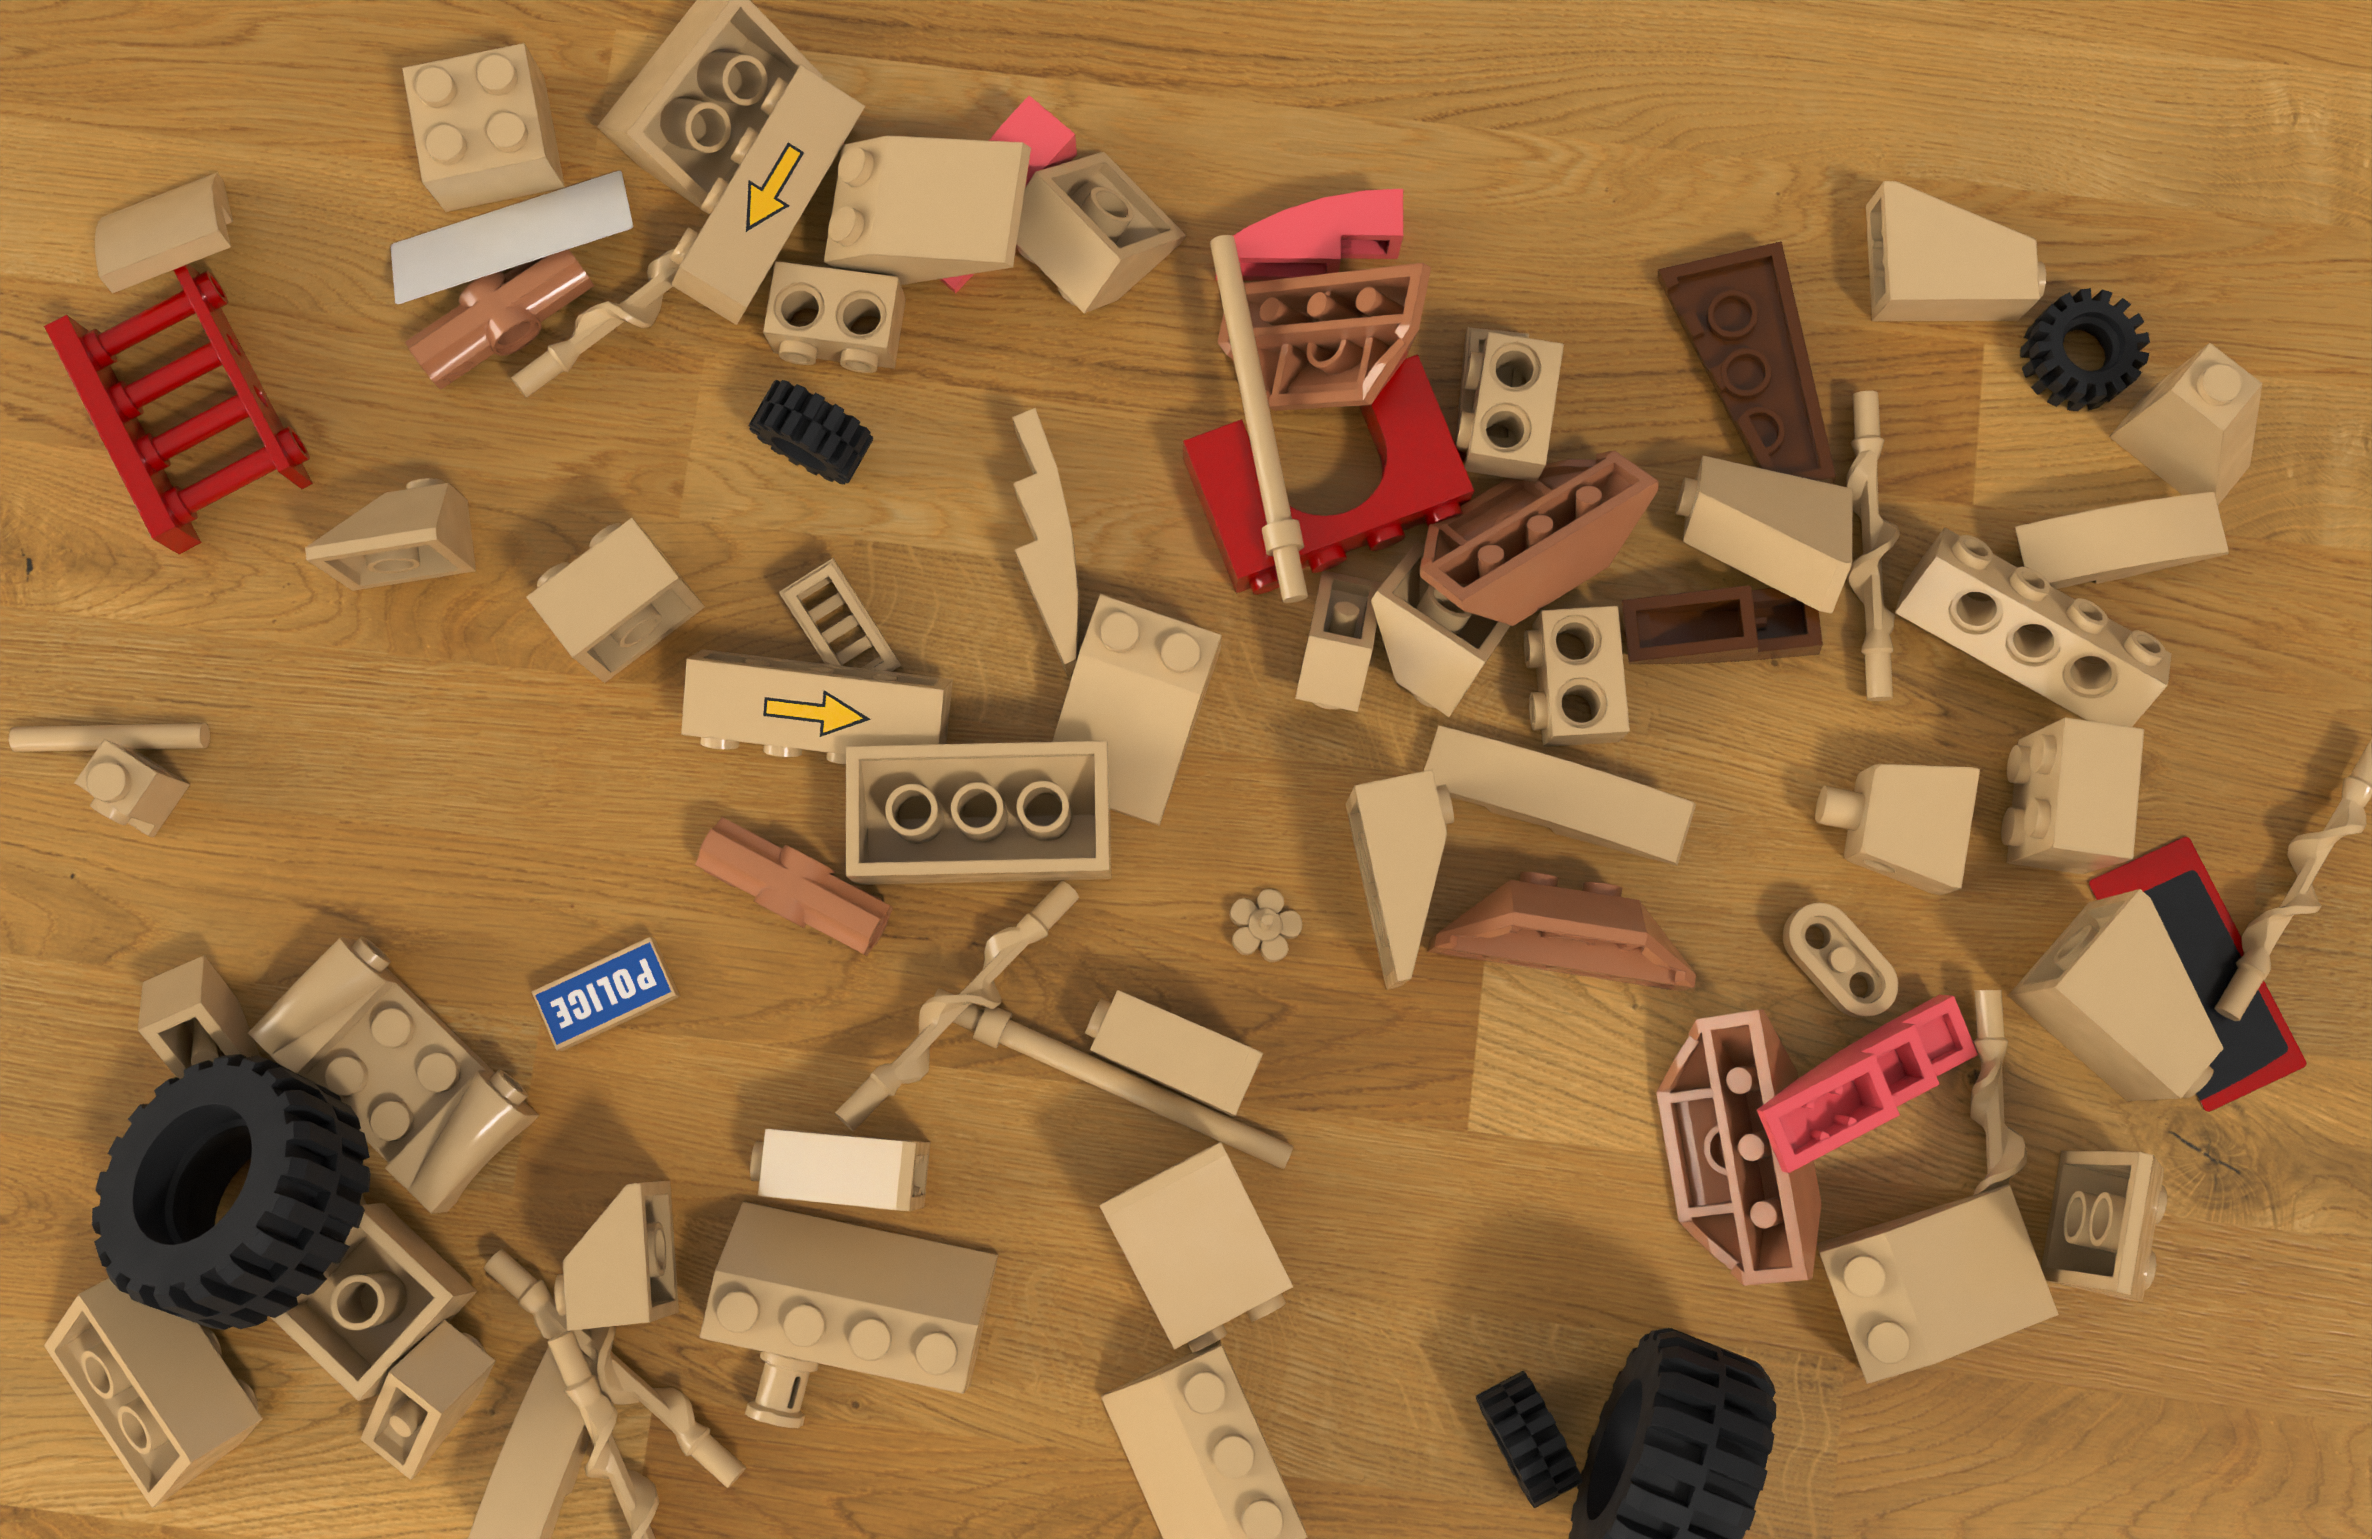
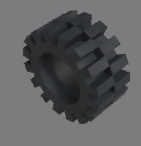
M2091 288L2080 289L2073 297L2069 292L2061 296L2054 304H2051L2027 329L2023 338L2028 339V341L2020 350V358H2030V361L2022 367L2025 378L2037 374L2040 379L2031 387L2034 392L2039 395L2048 388L2053 393L2047 403L2057 407L2064 400H2068L2067 410L2079 411L2087 404L2089 411L2099 408L2106 401L2110 402L2136 381L2142 373L2139 369L2147 363L2149 353L2140 350L2150 343L2148 332L2140 334L2135 332L2144 323L2139 313L2130 319L2123 313L2131 305L2128 301L2122 298L2112 306L2109 304L2112 292L2101 290L2092 298ZM2082 330L2091 334L2100 342L2105 352V361L2100 369L2094 371L2081 369L2068 358L2063 347L2064 338L2068 332Z
M775 380L748 425L750 431L758 435L757 438L762 443L771 445V450L779 455H785L791 463L797 466L799 464L804 466L808 472L816 476L819 473L825 480L831 482L835 480L839 484L844 485L850 482L873 441V436L870 435L871 432L867 427L859 425L860 421L854 416L843 413V408L837 404L831 405L825 401V397L816 392L813 395L805 387L798 384L794 387L789 381L785 380L781 382Z
M1524 1371L1476 1395L1482 1415L1487 1421V1425L1502 1455H1504L1512 1474L1515 1475L1520 1488L1533 1508H1537L1583 1483L1575 1459L1567 1448V1443L1555 1424L1556 1421L1551 1412L1546 1408L1545 1402L1540 1393L1537 1392L1533 1382Z

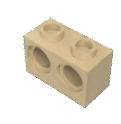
M775 261L763 333L773 352L779 354L781 359L790 363L813 365L816 363V359L840 362V365L848 370L861 373L876 372L877 367L895 369L906 298L899 277ZM810 308L818 311L815 320L806 326L798 327L790 324L794 314L802 309ZM872 316L880 319L876 329L868 334L860 335L851 332L852 325L862 317Z
M1488 332L1481 352H1470L1464 389L1475 390L1472 411H1461L1455 439L1456 448L1465 450L1463 464L1466 471L1537 482L1547 461L1564 347L1563 343ZM1502 367L1515 368L1523 374L1526 384L1520 387L1507 386L1499 380L1496 370ZM1493 426L1506 427L1514 433L1517 444L1508 448L1499 447L1490 441L1486 430Z
M1618 606L1541 610L1532 624V630H1525L1524 633L1525 663L1527 668H1536L1538 692H1531L1529 697V714L1532 729L1542 731L1543 747L1619 742L1630 732ZM1569 633L1581 639L1586 650L1585 658L1572 660L1563 656L1557 648L1556 636ZM1566 695H1578L1584 698L1591 708L1590 721L1579 723L1569 719L1562 709V698Z

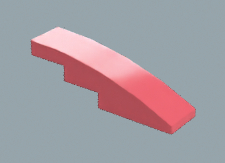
M1938 995L1882 1025L1795 1080L1757 1109L1782 1172L1791 1173L1900 1116L1897 1109L1898 1106L1940 1085L1937 1076L1978 1055L1954 996Z

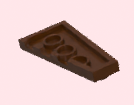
M1782 241L1658 269L1657 278L1754 465L1761 469L1829 484L1834 483L1836 473Z

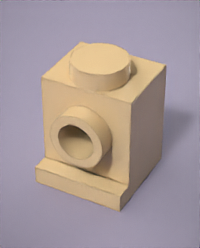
M105 739L74 782L94 797L90 804L94 810L121 825L126 826L128 823L153 838L190 786L189 783L140 752Z

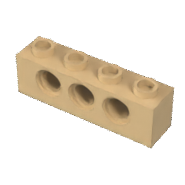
M1944 527L1903 584L1895 610L1896 614L2087 721L2132 727L2168 686L2172 653L2166 651L2164 646L2155 637L2139 630L2132 632L2109 619L2105 612L2093 602L2082 598L2073 599L2051 587L2046 578L2037 571L2028 567L2017 568L1994 555L1984 542L1973 536H1960ZM1982 592L1989 595L1993 600L1976 601L1970 598L1967 593ZM2039 624L2049 629V631L2036 633L2027 630L2023 626ZM2085 656H2096L2102 658L2106 662L2101 664H2090L2081 660L2080 658Z

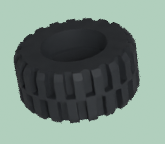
M242 1054L225 1055L215 1058L214 1062L207 1060L184 1069L183 1078L175 1077L168 1079L154 1090L156 1097L149 1104H140L128 1118L132 1124L123 1138L116 1136L107 1153L112 1156L107 1172H100L95 1189L101 1198L99 1206L92 1208V1226L95 1233L100 1234L101 1237L94 1241L102 1266L107 1267L106 1271L109 1279L119 1291L129 1294L132 1300L209 1328L226 1330L230 1327L244 1329L267 1321V1316L276 1318L297 1306V1297L300 1294L310 1295L314 1293L327 1280L323 1273L330 1264L341 1262L350 1247L344 1243L352 1227L359 1228L365 1212L364 1207L360 1205L362 1193L369 1192L371 1173L369 1167L363 1165V1160L370 1156L365 1133L359 1131L361 1129L359 1118L351 1106L343 1103L340 1096L329 1089L269 1059L256 1055L246 1057ZM251 1158L249 1172L238 1198L226 1215L215 1225L217 1210L224 1191L237 1171Z
M1673 1328L1654 1330L1649 1334H1645L1640 1339L1638 1347L1633 1348L1627 1357L1623 1371H1619L1613 1384L1611 1395L1608 1401H1605L1599 1416L1600 1421L1595 1435H1592L1587 1450V1460L1584 1469L1581 1471L1583 1483L1577 1486L1579 1490L1572 1509L1571 1521L1573 1524L1569 1533V1539H1743L1746 1530H1750L1756 1510L1754 1508L1759 1492L1763 1491L1768 1472L1765 1468L1768 1455L1772 1452L1775 1435L1772 1432V1424L1776 1419L1777 1404L1773 1401L1776 1392L1774 1384L1762 1366L1754 1360Z

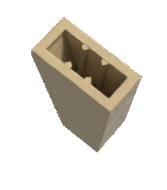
M1883 181L1867 203L1866 220L1872 321H2018L2043 296L2046 286V269L2043 262H2038L2036 239L1897 181Z
M2209 343L2148 390L2110 435V438L2182 495L2214 492L2217 505H2219L2250 467L2263 383Z
M1703 456L1696 478H1684L1677 500L1675 514L1685 516L1683 542L1818 611L1833 613L1852 566L1853 489Z
M1117 990L1112 1003L1102 998L1100 999L1085 1031L1086 1035L1095 1038L1090 1049L1093 1053L1232 1117L1236 1116L1263 1055L1262 1052L1119 990Z
M765 1129L764 1142L756 1141L753 1147L750 1177L751 1181H759L758 1196L913 1211L924 1208L931 1142Z

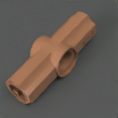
M569 249L521 264L507 274L497 272L474 280L461 293L459 298L460 305L414 335L405 343L419 365L441 390L494 353L504 356L526 347L539 334L543 320L594 287V284Z
M723 817L708 832L700 847V853L695 864L713 877L756 897L754 902L802 928H805L807 924L868 956L881 938L893 910V907L884 903L885 901L833 876L835 871L787 845L782 849Z

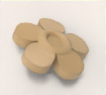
M1265 889L1260 892L1256 906L1251 900L1246 898L1238 899L1233 904L1229 914L1230 919L1235 925L1242 928L1236 930L1232 936V944L1240 954L1248 956L1253 954L1257 950L1259 943H1261V956L1266 961H1280L1286 957L1289 950L1285 939L1296 938L1301 933L1302 919L1295 911H1285L1278 915L1284 906V897L1276 890Z

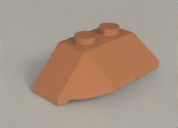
M1415 263L1244 283L1269 408L1274 411L1371 405L1406 359L1419 331L1431 267L1425 263ZM1223 314L1217 343L1226 355L1233 359L1225 315Z
M1615 450L1596 454V460L1567 459L1547 463L1537 482L1507 478L1461 505L1463 514L1435 524H1429L1424 554L1420 564V577L1461 610L1514 626L1608 568L1656 495L1659 481Z
M1520 872L1519 881L1509 880L1429 940L1428 952L1679 992L1695 988V972L1641 901L1621 897L1622 887L1607 883L1584 882L1583 890L1579 891L1557 887L1558 877L1553 875Z
M1764 1009L1696 1019L1688 1033V1039L1676 1055L1656 1091L1679 1223L1706 1250L1731 1270L1730 1273L1743 1286L1812 1279L1822 1204L1814 1160L1791 1173L1782 1172L1757 1112L1758 1108L1799 1078L1798 1072Z

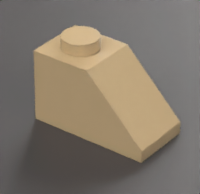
M1329 571L1322 572L1295 699L1312 702L1324 709L1341 708L1358 712L1377 626V619L1371 599L1383 583Z
M204 955L143 982L138 1031L177 1078L181 1079L184 1077V1069L207 1060L214 1062L215 1058L225 1055L242 1054L246 1057L255 1055L261 1057L254 1039L248 1034L250 1028L238 998Z
M443 1320L389 1371L360 1439L407 1478L412 1480L480 1395L496 1360L486 1353L484 1347L476 1338L467 1333L459 1332L446 1320Z

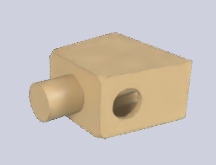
M1872 765L1858 774L1854 791L1823 786L1816 804L1815 820L1819 824L1848 829L1844 857L1847 861L1928 893L1944 895L1962 889L1980 769L1954 766Z

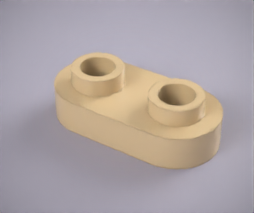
M1813 903L1799 908L1789 916L1783 929V943L1788 955L1839 1011L1851 1017L1864 1018L1881 1014L1893 1004L1898 993V978L1894 968L1843 911L1831 904ZM1809 926H1815L1823 933L1824 942L1819 949L1811 947L1806 941L1805 933ZM1854 974L1861 975L1867 982L1868 989L1862 998L1854 995L1850 989L1849 982Z

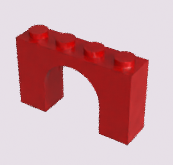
M1418 354L1403 361L1371 405L1359 406L1381 462L1382 477L1375 492L1356 508L1336 515H1313L1290 506L1292 519L1298 520L1300 523L1304 548L1299 551L1302 569L1310 566L1312 573L1329 570L1346 561L1345 553L1366 545L1369 546L1370 551L1382 550L1405 538L1404 531L1425 523L1429 528V524H1435L1463 514L1460 506L1470 501L1474 489ZM1243 420L1235 421L1184 440V463L1236 594L1251 588L1254 595H1259L1279 588L1274 556L1266 554L1262 527L1267 525L1250 438Z

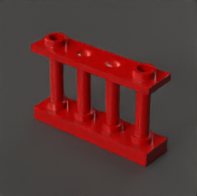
M190 264L173 270L183 291L102 333L97 329L88 331L68 315L44 326L151 538L177 554H181L201 543L191 523L198 518L197 511L259 478L278 470L280 474L301 489L313 484L303 465L304 462L310 459L305 445L290 426L283 427L221 308L229 304L226 294L208 270L200 274ZM196 313L210 340L209 343L130 384L118 381L111 367L112 364L117 362V354ZM223 365L237 392L236 395L156 437L151 433H145L137 418L144 414L143 406ZM249 417L251 418L265 445L264 447L183 490L178 486H172L164 470L171 465L170 458Z

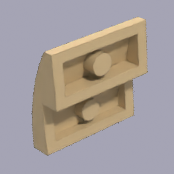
M218 172L106 215L98 221L95 232V255L98 276L112 294L231 247L226 224L233 222L224 181Z

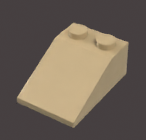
M889 135L844 144L838 165V177L831 219L828 226L824 262L841 270L899 277L901 285L1013 268L1031 147L1023 142Z
M1100 594L1076 661L1052 742L1107 741L1110 810L1160 826L1221 651L1222 635Z
M1433 769L1355 785L1345 804L1386 990L1399 988L1412 978L1447 837V824L1454 823V812L1449 790L1446 784L1436 786Z
M2061 1151L2041 1265L2046 1281L2116 1298L2143 1302L2144 1291L2151 1286L2156 1273V1256L2151 1250L2155 1224L2161 1221L2167 1206V1191L2162 1185L2164 1168L2154 1155L2143 1152Z
M2010 1185L1817 1243L1818 1251L1867 1384L1936 1364L2059 1315Z

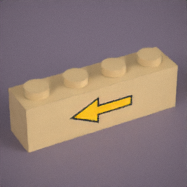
M801 64L790 83L778 77L760 110L770 115L760 133L748 127L730 158L740 165L730 183L718 177L700 209L710 216L700 233L688 227L675 248L670 260L679 265V268L671 285L737 325L865 106Z
M702 649L687 658L681 735L701 737L700 744L713 749H736L739 747V742L764 745V753L780 757L801 756L802 749L827 752L826 759L838 764H846V746L947 744L953 679Z

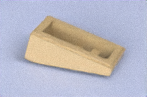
M834 558L779 591V594L825 664L843 666L849 660L874 646L880 656L861 668L892 672L901 666V663ZM830 582H833L839 592L808 611L802 600ZM846 603L852 614L821 632L816 621ZM860 624L866 635L835 654L829 643Z

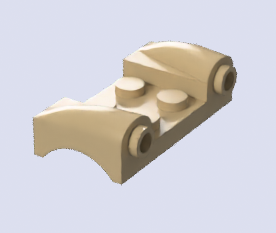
M362 936L358 940L340 937L290 987L248 1034L279 1065L339 1095L341 1101L351 1106L359 1118L361 1126L359 1131L365 1133L366 1141L389 1163L385 1169L431 1214L448 1212L457 1203L468 1184L489 1160L514 1137L529 1127L540 1115L524 1101L528 1097V1093L514 1078L500 1069L495 1073L387 968L391 961L380 948Z

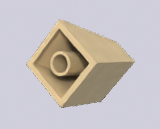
M2141 889L2089 902L2008 995L2126 1101L2181 1099L2182 1097L2186 1099L2195 1095L2211 1079L2214 1070L2209 1065L2224 1049L2151 898Z
M1221 1142L1099 1205L1174 1349L1188 1343L1192 1353L1197 1352L1225 1337L1227 1332L1223 1324L1247 1312L1251 1322L1286 1304L1282 1293L1293 1288V1285Z

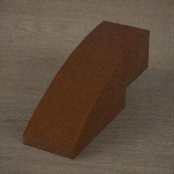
M1751 585L1622 600L1629 664H1701L1819 655L1823 646L1819 611L1775 588L1752 590Z

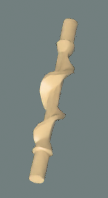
M675 249L669 250L653 260L647 270L649 282L620 304L607 301L597 304L578 315L575 320L573 335L568 341L549 345L547 352L511 377L519 391L527 398L560 373L569 372L582 352L623 322H629L640 328L652 326L660 312L663 294L673 287L671 283L679 268V265L670 260Z
M1860 391L1853 394L1855 439L1850 443L1856 459L1846 475V487L1853 489V512L1861 519L1863 555L1852 563L1848 573V580L1852 590L1865 606L1866 636L1861 653L1865 655L1867 700L1887 701L1893 699L1891 653L1894 649L1890 634L1894 629L1895 615L1884 606L1882 556L1894 546L1900 536V532L1896 524L1883 520L1879 514L1877 460L1880 457L1885 440L1880 437L1878 392Z
M2372 739L2351 775L2344 778L2342 800L2324 831L2297 835L2289 844L2287 856L2297 874V878L2280 907L2264 912L2247 925L2242 935V949L2245 954L2235 962L2238 969L2215 1007V1010L2224 1017L2233 1021L2241 1020L2261 983L2265 981L2271 971L2270 954L2293 915L2316 913L2321 908L2312 883L2334 844L2343 836L2362 833L2365 829L2367 822L2364 807L2372 797Z
M1060 881L1030 913H1027L1019 921L1016 927H1008L996 932L986 943L983 970L959 995H941L929 998L920 1010L919 1035L894 1062L878 1066L870 1074V1077L835 1112V1115L850 1130L854 1131L887 1096H894L901 1084L920 1081L929 1072V1046L970 1004H977L989 1009H994L1001 1004L1002 998L995 986L994 979L1028 944L1048 936V930L1079 899L1077 892L1065 881Z
M2002 990L1974 991L1977 1038L1973 1043L1981 1061V1071L1972 1087L1970 1118L1980 1124L1986 1132L1987 1176L1976 1187L1973 1195L2009 1185L2010 1178L2022 1170L2027 1163V1150L2023 1136L2007 1127L2004 1120L2002 1063L2008 1040L2004 1037Z
M503 1249L495 1253L486 1263L484 1270L519 1301V1306L533 1314L534 1323L543 1337L551 1339L566 1332V1315L560 1316L558 1314L555 1300L552 1298L544 1281L533 1277ZM614 1326L573 1330L581 1350L597 1363L601 1392L613 1404L627 1405L641 1402L673 1431L685 1456H692L727 1488L740 1477L746 1466L710 1435V1428L695 1421L692 1404L686 1395L673 1387L652 1388L611 1352L616 1330Z
M574 1331L563 1332L547 1342L566 1384L564 1392L579 1407L594 1445L591 1457L584 1468L586 1476L589 1478L610 1479L630 1527V1539H656L650 1527V1523L659 1505L656 1487L645 1476L634 1470L626 1469L612 1436L618 1412L609 1398L600 1393L597 1376L591 1374Z

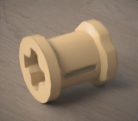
M761 1351L760 1358L765 1361L756 1399L747 1404L745 1415L757 1421L775 1426L800 1428V1426H803L805 1414L800 1409L810 1372L818 1370L819 1363Z

